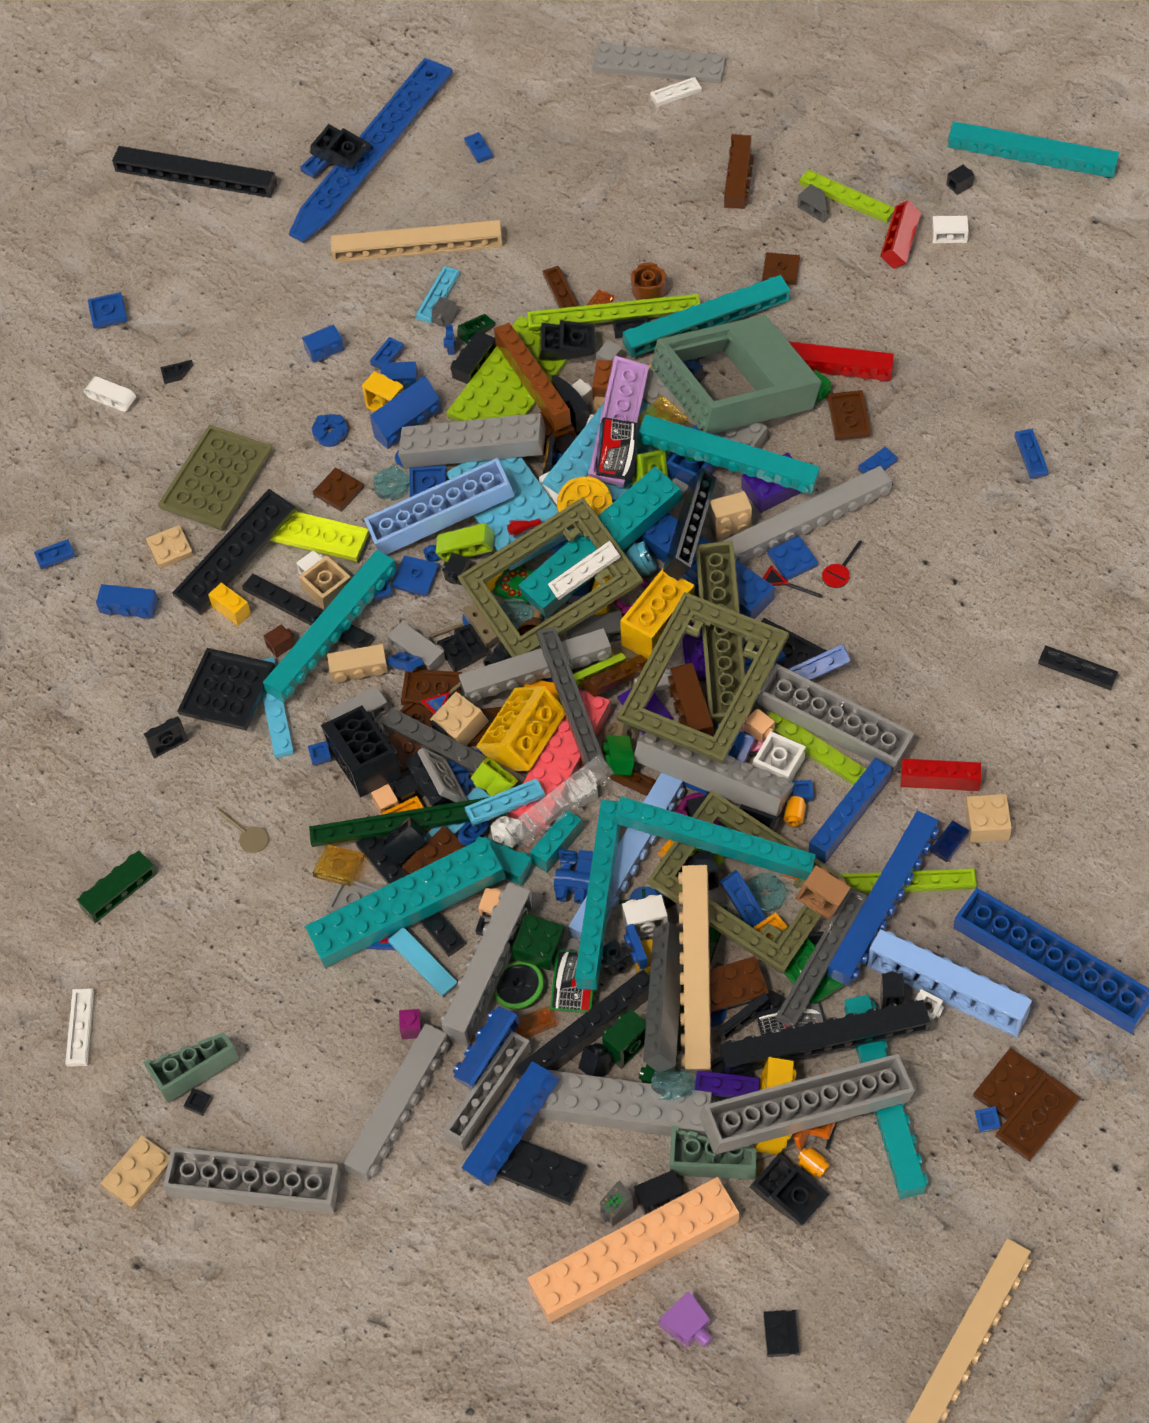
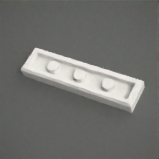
M608 541L548 583L557 599L560 600L621 556L613 544Z
M93 988L72 990L65 1062L67 1067L87 1066L94 998Z

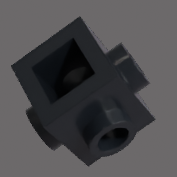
M617 939L604 945L602 954L604 959H602L601 963L606 971L610 969L613 976L631 967L628 960L631 958V955L626 947L622 948Z

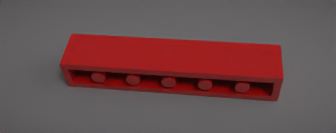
M789 341L813 372L816 370L819 373L891 381L894 353Z

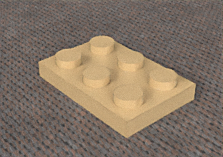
M141 1135L100 1185L134 1210L166 1172L170 1155Z

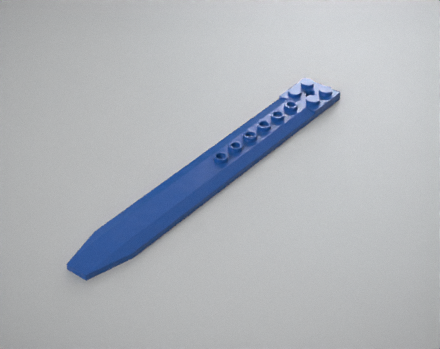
M427 58L421 61L359 136L371 144L370 148L353 168L335 165L301 206L290 229V237L304 242L330 222L429 99L438 92L452 75V68Z

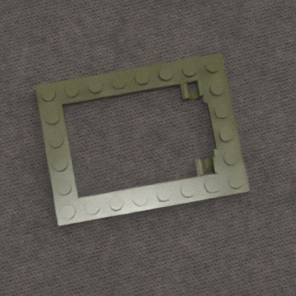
M584 497L457 576L511 657L541 648L536 636L537 630L555 627L558 636L643 583L639 573ZM561 534L566 537L569 543L573 542L577 535H584L585 538L591 540L596 549L610 541L621 557L594 577L600 586L520 636L485 585L487 581ZM609 576L611 579L605 582L604 578Z
M684 592L621 708L617 721L723 764L789 637V632ZM704 625L709 627L714 625L744 637L748 643L744 649L743 656L753 660L714 737L645 709L685 633L698 638L701 627H704ZM754 647L759 649L758 652L753 651Z
M712 790L692 817L709 823H714L717 819L733 830L800 849ZM675 841L646 883L683 907V904H679V892H683V884L679 885V878L676 875L695 850V847ZM817 859L814 860L812 870L815 866L822 867L828 870L835 878L842 879L843 881L846 880ZM797 878L793 886L797 889L799 887L802 888L805 880ZM709 899V925L781 974H783L821 917L820 914L803 905L787 930L784 929L781 933L779 929L767 923L762 931L758 932ZM769 933L773 935L774 939L770 940L766 935Z

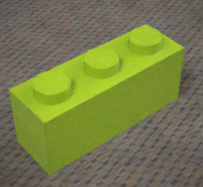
M486 523L439 534L437 536L435 553L445 563L448 562L452 553L470 557L493 551L495 533Z

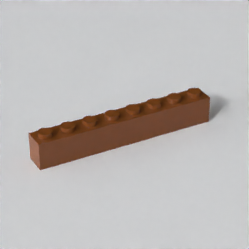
M510 322L495 327L496 345L554 431L571 425L570 409Z

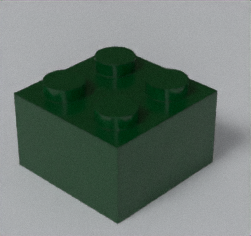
M525 914L512 947V959L534 964L537 967L551 971L557 950H559L564 937V925Z
M632 1009L627 1013H622L618 1017L617 1023L612 1027H608L602 1034L603 1045L612 1052L611 1061L620 1069H623L644 1048L646 1021Z

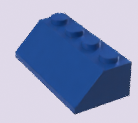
M425 376L370 415L374 438L385 448L389 449L400 441L402 427L423 425L428 419L441 411L440 398Z
M497 1006L496 1010L492 1009L486 1019L488 1020L484 1028L480 1027L475 1036L477 1038L475 1043L467 1047L464 1053L466 1057L462 1063L458 1062L453 1070V1073H455L453 1077L456 1081L471 1090L474 1088L511 1032H515L519 1026L520 1020L514 1012Z

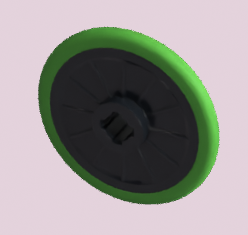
M522 961L510 963L506 966L493 995L496 1001L505 1008H525L535 1002L540 996L544 986L543 974L534 964Z

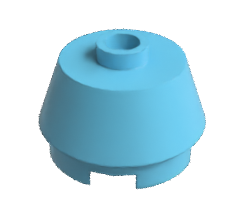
M644 541L635 542L624 553L641 577L650 576L658 569Z

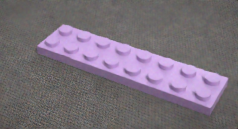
M619 356L614 357L588 476L623 487L625 480L596 475L600 423L603 417L637 423L649 365Z

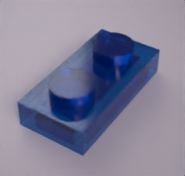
M952 820L932 846L930 853L948 862L969 835V830Z

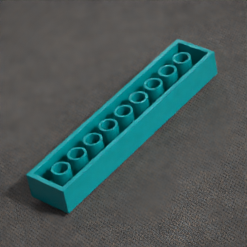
M655 466L597 517L621 550L624 551L682 500L681 489ZM577 535L573 542H567L518 585L521 595L545 618H548L574 592L593 577L560 600L557 599L548 583L596 551V547L589 538H585L584 535Z
M484 837L305 925V928L326 968L397 933L403 927L407 928L506 879L487 838Z

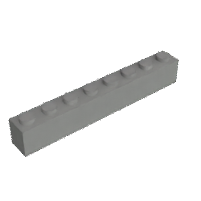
M604 628L561 642L571 670L612 657L611 645ZM541 648L459 674L463 693L469 702H476L488 696H495L506 690H514V688L525 684H532L537 680L551 678Z
M428 1024L424 1025L345 1160L344 1167L346 1172L367 1182L371 1176L374 1177L379 1169V1162L387 1156L391 1141H395L398 1137L399 1128L402 1123L407 1121L412 1105L415 1106L417 1104L421 1089L428 1085L429 1075L432 1070L435 1071L437 1069L442 1053L445 1054L448 1050L450 1043L447 1033Z

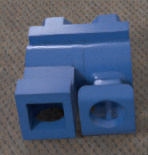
M559 849L561 868L556 869L553 884L556 901L565 902L568 894H574V902L577 904L583 903L588 891L593 851L579 850L577 856V851ZM577 864L576 871H573L572 868Z

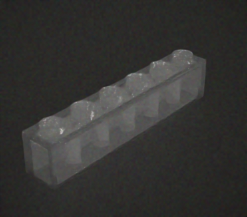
M600 754L506 826L505 829L519 847L523 844L528 846L536 840L534 836L538 832L543 834L551 828L549 824L552 821L556 820L558 822L566 816L564 812L567 809L571 808L573 810L579 806L581 798L584 796L589 798L596 792L595 787L599 784L601 786L607 784L611 780L609 776L614 772Z

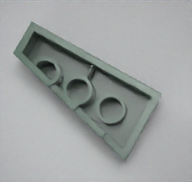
M223 1032L201 1040L192 1047L185 1046L180 1048L181 1051L170 1055L166 1053L160 1055L159 1059L153 1061L149 1059L143 1063L160 1092L169 1103L239 1060L234 1046Z
M672 1126L670 1171L673 1170L676 1176L755 1180L756 1149L745 1146L714 1155L707 1137L698 1135V1133L693 1131L679 1130L678 1127Z

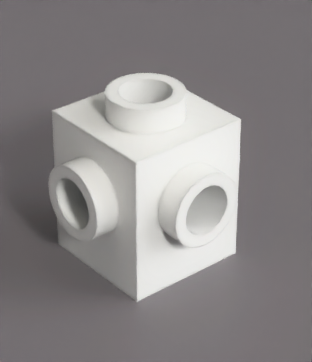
M500 816L490 826L493 841L513 848L523 837L521 821L514 818Z

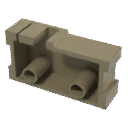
M476 604L464 607L463 615L468 623L473 626L487 649L501 642Z

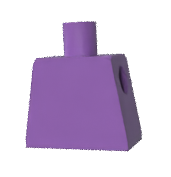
M689 1291L659 1319V1327L686 1346H690L697 1340L703 1347H706L713 1339L706 1331L710 1326V1319Z

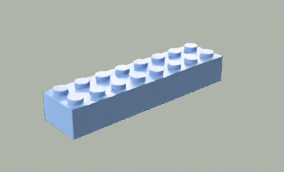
M498 458L370 515L364 518L377 550L387 555L515 497Z
M880 929L869 949L867 967L881 974L890 971L903 973V983L917 991L922 989L942 999L943 1003L1018 1038L1028 1018L1032 1002L1025 994L1016 993L1003 984L994 983L984 975H977L971 972L969 968L960 967L952 963L948 958L934 955L932 951L919 948L913 942L902 940L889 931L885 932Z

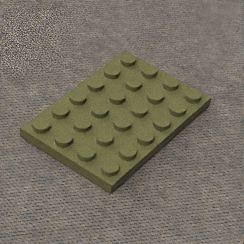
M209 424L158 503L159 509L223 531L271 454L272 446Z

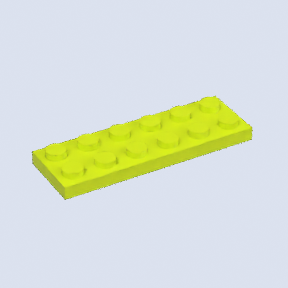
M295 512L269 541L305 550H314L318 553L357 562L370 532L367 528Z

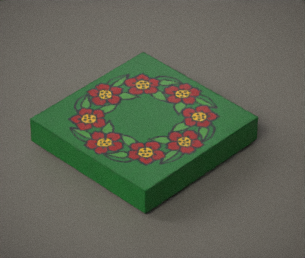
M519 566L511 571L509 568L506 569L495 586L493 595L527 607L529 602L521 595L518 585L531 575L533 571Z

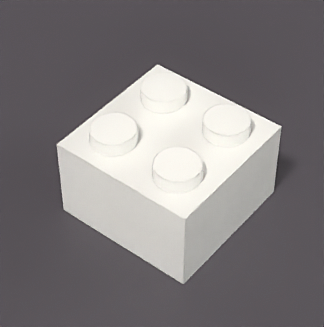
M770 731L753 760V767L767 770L775 776L784 777L792 782L805 759L806 746Z
M649 895L644 899H632L622 904L625 930L626 926L634 924L640 940L653 938L654 928L668 922L662 895Z

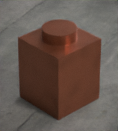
M282 624L263 636L266 647L276 658L294 646V634Z

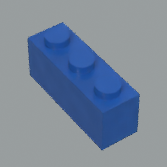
M101 584L96 600L100 613L106 615L117 614L125 617L136 616L139 618H153L158 603L156 591L153 589Z

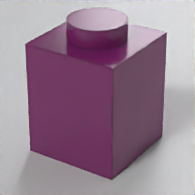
M420 1009L399 1010V1029L402 1039L418 1037L422 1030Z

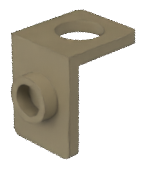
M616 722L605 726L602 741L606 742L607 735L627 736V730L629 729L633 734L631 745L635 747L639 731L625 723Z

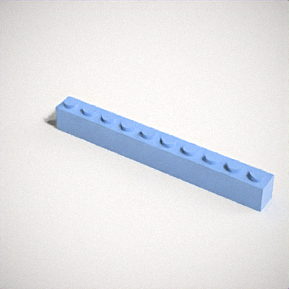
M661 772L643 803L674 811L676 801L681 799L685 792L683 781ZM627 828L618 843L607 922L610 919L611 910L613 907L616 908L618 906L620 895L622 892L627 891L630 878L637 874L639 863L641 860L644 861L646 859L648 848L650 845L655 844L658 836ZM586 898L568 926L569 936L573 938H581Z

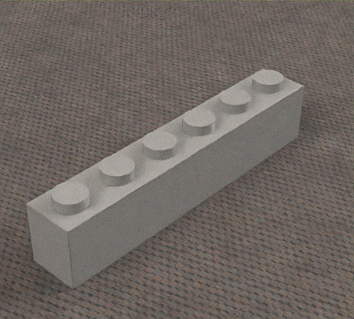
M513 1031L511 1032L443 1131L445 1140L448 1143L464 1151L515 1076V1067L530 1054L531 1046L529 1040Z

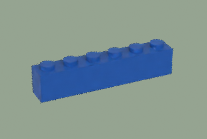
M877 758L871 762L809 842V852L816 854L815 858L823 863L828 861L891 779V766Z
M532 1061L461 1168L489 1187L514 1147L519 1143L526 1129L531 1125L538 1111L543 1107L550 1093L555 1089L559 1079L550 1071Z

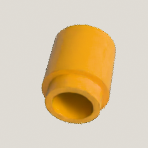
M792 796L786 803L784 821L789 826L797 827L803 823L806 804L802 797Z
M812 1147L808 1150L804 1148L797 1157L800 1160L798 1164L814 1177L818 1176L821 1178L830 1166L827 1159Z

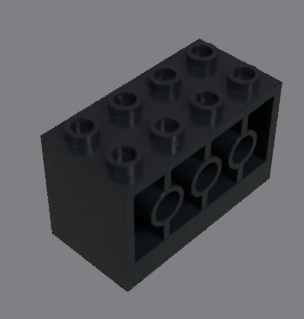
M363 705L321 725L329 751L360 798L402 778L400 772L402 766L398 758H396L398 753L394 745H389L390 741L385 733L382 734L379 723H374L372 713L366 711Z

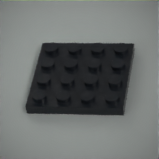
M207 648L177 712L182 716L247 731L265 691L263 681L276 666L273 662Z

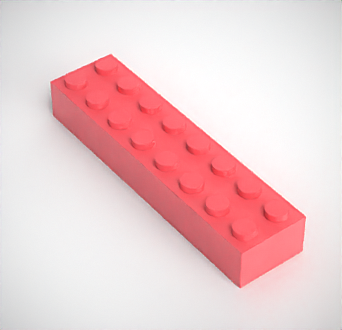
M578 688L595 736L598 738L611 713L610 700L600 696L594 697L589 692ZM566 715L534 762L523 782L524 784L537 778L545 793V797L509 812V817L521 821L523 827L543 835L548 831L568 793L567 785L575 781L582 768L580 766L581 756Z

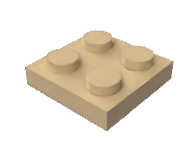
M180 525L146 538L159 569L193 556V552Z

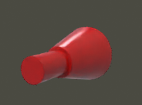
M540 518L531 521L509 520L507 525L508 534L515 538L530 530V528L540 525L541 520Z

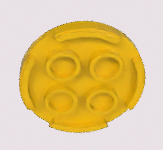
M590 476L569 480L561 488L557 499L558 513L584 497L597 516L612 504V497L607 486L600 480Z

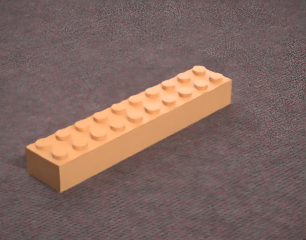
M716 1177L527 1277L529 1287L546 1319L551 1323L738 1223L739 1211L719 1178Z

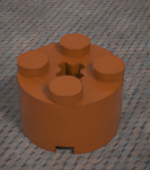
M647 262L638 265L637 269H633L631 273V290L636 300L663 298L666 292V274L663 268H659L655 263Z

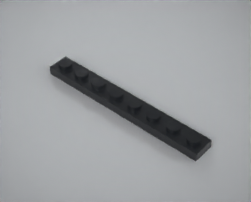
M253 573L242 586L243 591L310 626L324 611ZM351 624L350 628L341 634L339 641L356 649L370 646L374 641V636Z
M376 837L361 839L356 842V847L388 885L407 876L400 865L392 861L381 850V843ZM439 912L419 921L448 957L465 946L462 939Z

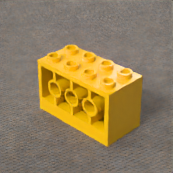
M662 569L620 620L622 646L638 655H642L648 660L683 593L686 592L695 596V585L683 578L677 581L673 577L668 576Z
M545 686L514 688L476 747L486 757L513 771H529L565 716L564 709Z

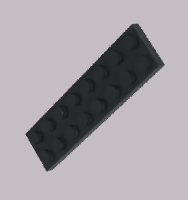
M268 489L172 592L173 596L201 615L211 604L208 594L220 583L228 586L297 511L296 506Z

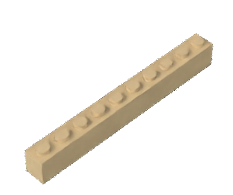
M500 220L331 236L333 262L502 247Z
M707 865L682 866V872H679V885L683 884V892H679V904H683V912H679V923L683 924V932L679 933L680 944H683V952H680V965H684V972H680V985H684V993H680V1003L684 1005V1013H681V1026H685V1034H681V1046H685V1054L681 1055V1066L685 1067L686 1073H697V1070L712 1072Z
M1008 1238L1006 1239L906 1423H940L941 1420L943 1422L946 1421L951 1411L948 1409L951 1401L955 1403L961 1393V1390L958 1389L961 1382L966 1383L971 1374V1371L968 1369L972 1363L976 1365L982 1354L979 1352L981 1345H987L992 1335L989 1333L992 1325L996 1327L1002 1317L999 1314L1002 1307L1007 1308L1012 1298L1009 1296L1012 1288L1017 1290L1022 1280L1019 1275L1022 1270L1026 1272L1032 1260L1029 1259L1030 1250Z

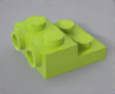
M657 449L636 454L637 472L633 473V485L655 466L668 477L665 451Z

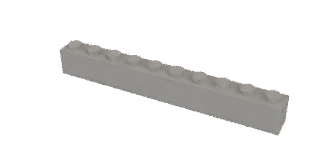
M881 466L876 467L722 542L733 541L735 558L739 563L744 564L748 560L759 557L764 552L802 534H807L816 527H821L833 519H838L850 511H855L864 504H869L881 496L888 495L891 492L892 480Z

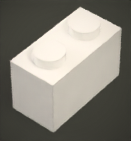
M933 216L932 243H967V216Z

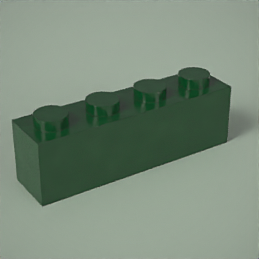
M138 850L135 854L128 856L121 865L114 867L106 877L99 879L92 888L84 891L77 899V902L85 914L94 923H97L157 875L155 867Z

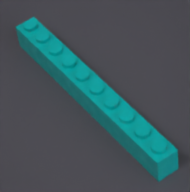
M955 121L952 123L948 138L949 148L1114 178L1120 153Z
M781 275L771 277L768 280L754 283L746 288H740L735 292L724 294L713 300L710 299L699 305H693L688 309L660 317L652 322H646L641 326L629 328L623 332L622 343L630 357L633 358L655 350L658 339L727 324L789 301L790 289Z
M646 414L638 431V442L644 445H651L663 451H671L680 456L693 458L696 461H704L713 466L724 467L730 471H737L749 477H757L766 482L780 484L786 488L790 487L802 493L812 494L819 476L820 466Z
M378 550L371 555L263 681L265 691L282 702H285L288 697L293 695L296 687L304 682L307 674L316 668L319 660L327 655L330 647L338 642L341 634L350 628L352 621L361 615L364 607L372 602L375 594L383 589L389 578L394 576L396 566L393 558Z
M622 796L613 823L802 880H807L811 874L816 854Z
M601 800L575 973L577 989L598 990L621 825L613 823L619 801Z
M869 994L845 999L844 1001L846 1015L850 1013L861 1014L869 1009L876 1008L875 1002L870 1000ZM886 1040L855 1047L860 1064L887 1057L886 1051L888 1046ZM905 1103L874 1111L899 1199L925 1194V1189L928 1185L927 1175L922 1173L920 1167L922 1166L921 1155L915 1151L914 1133L910 1134L909 1131L911 1126L909 1116L904 1114L903 1111Z

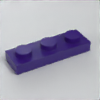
M697 1070L694 1090L712 1092L714 1096L733 1098L759 1091L760 1078Z

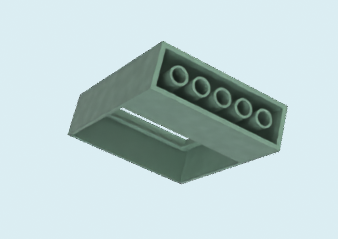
M766 315L658 339L651 362L652 370L697 425V428L710 434L813 409L821 385V380ZM725 352L755 391L713 401L682 361Z

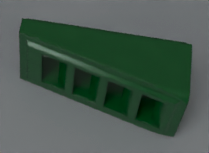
M482 314L458 325L457 336L468 344L470 337L474 336L477 331L485 333L493 328L496 323L486 314Z

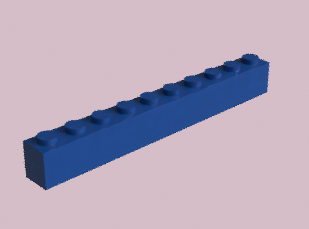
M918 810L916 811L830 962L827 972L828 977L847 986H850L853 980L856 981L861 972L859 968L862 964L865 965L867 963L869 949L880 929L883 931L886 929L888 916H893L897 907L895 906L897 900H902L905 894V886L911 884L914 878V870H919L923 859L921 858L923 854H928L931 848V840L937 838L940 831L937 828L938 819Z

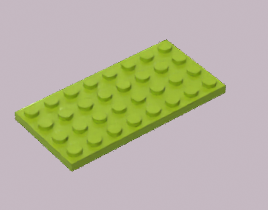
M519 316L512 327L552 383L551 375L558 376L570 359H539L540 330L529 331L527 318ZM496 346L447 410L446 414L447 417L456 421L530 414L536 403L498 346Z

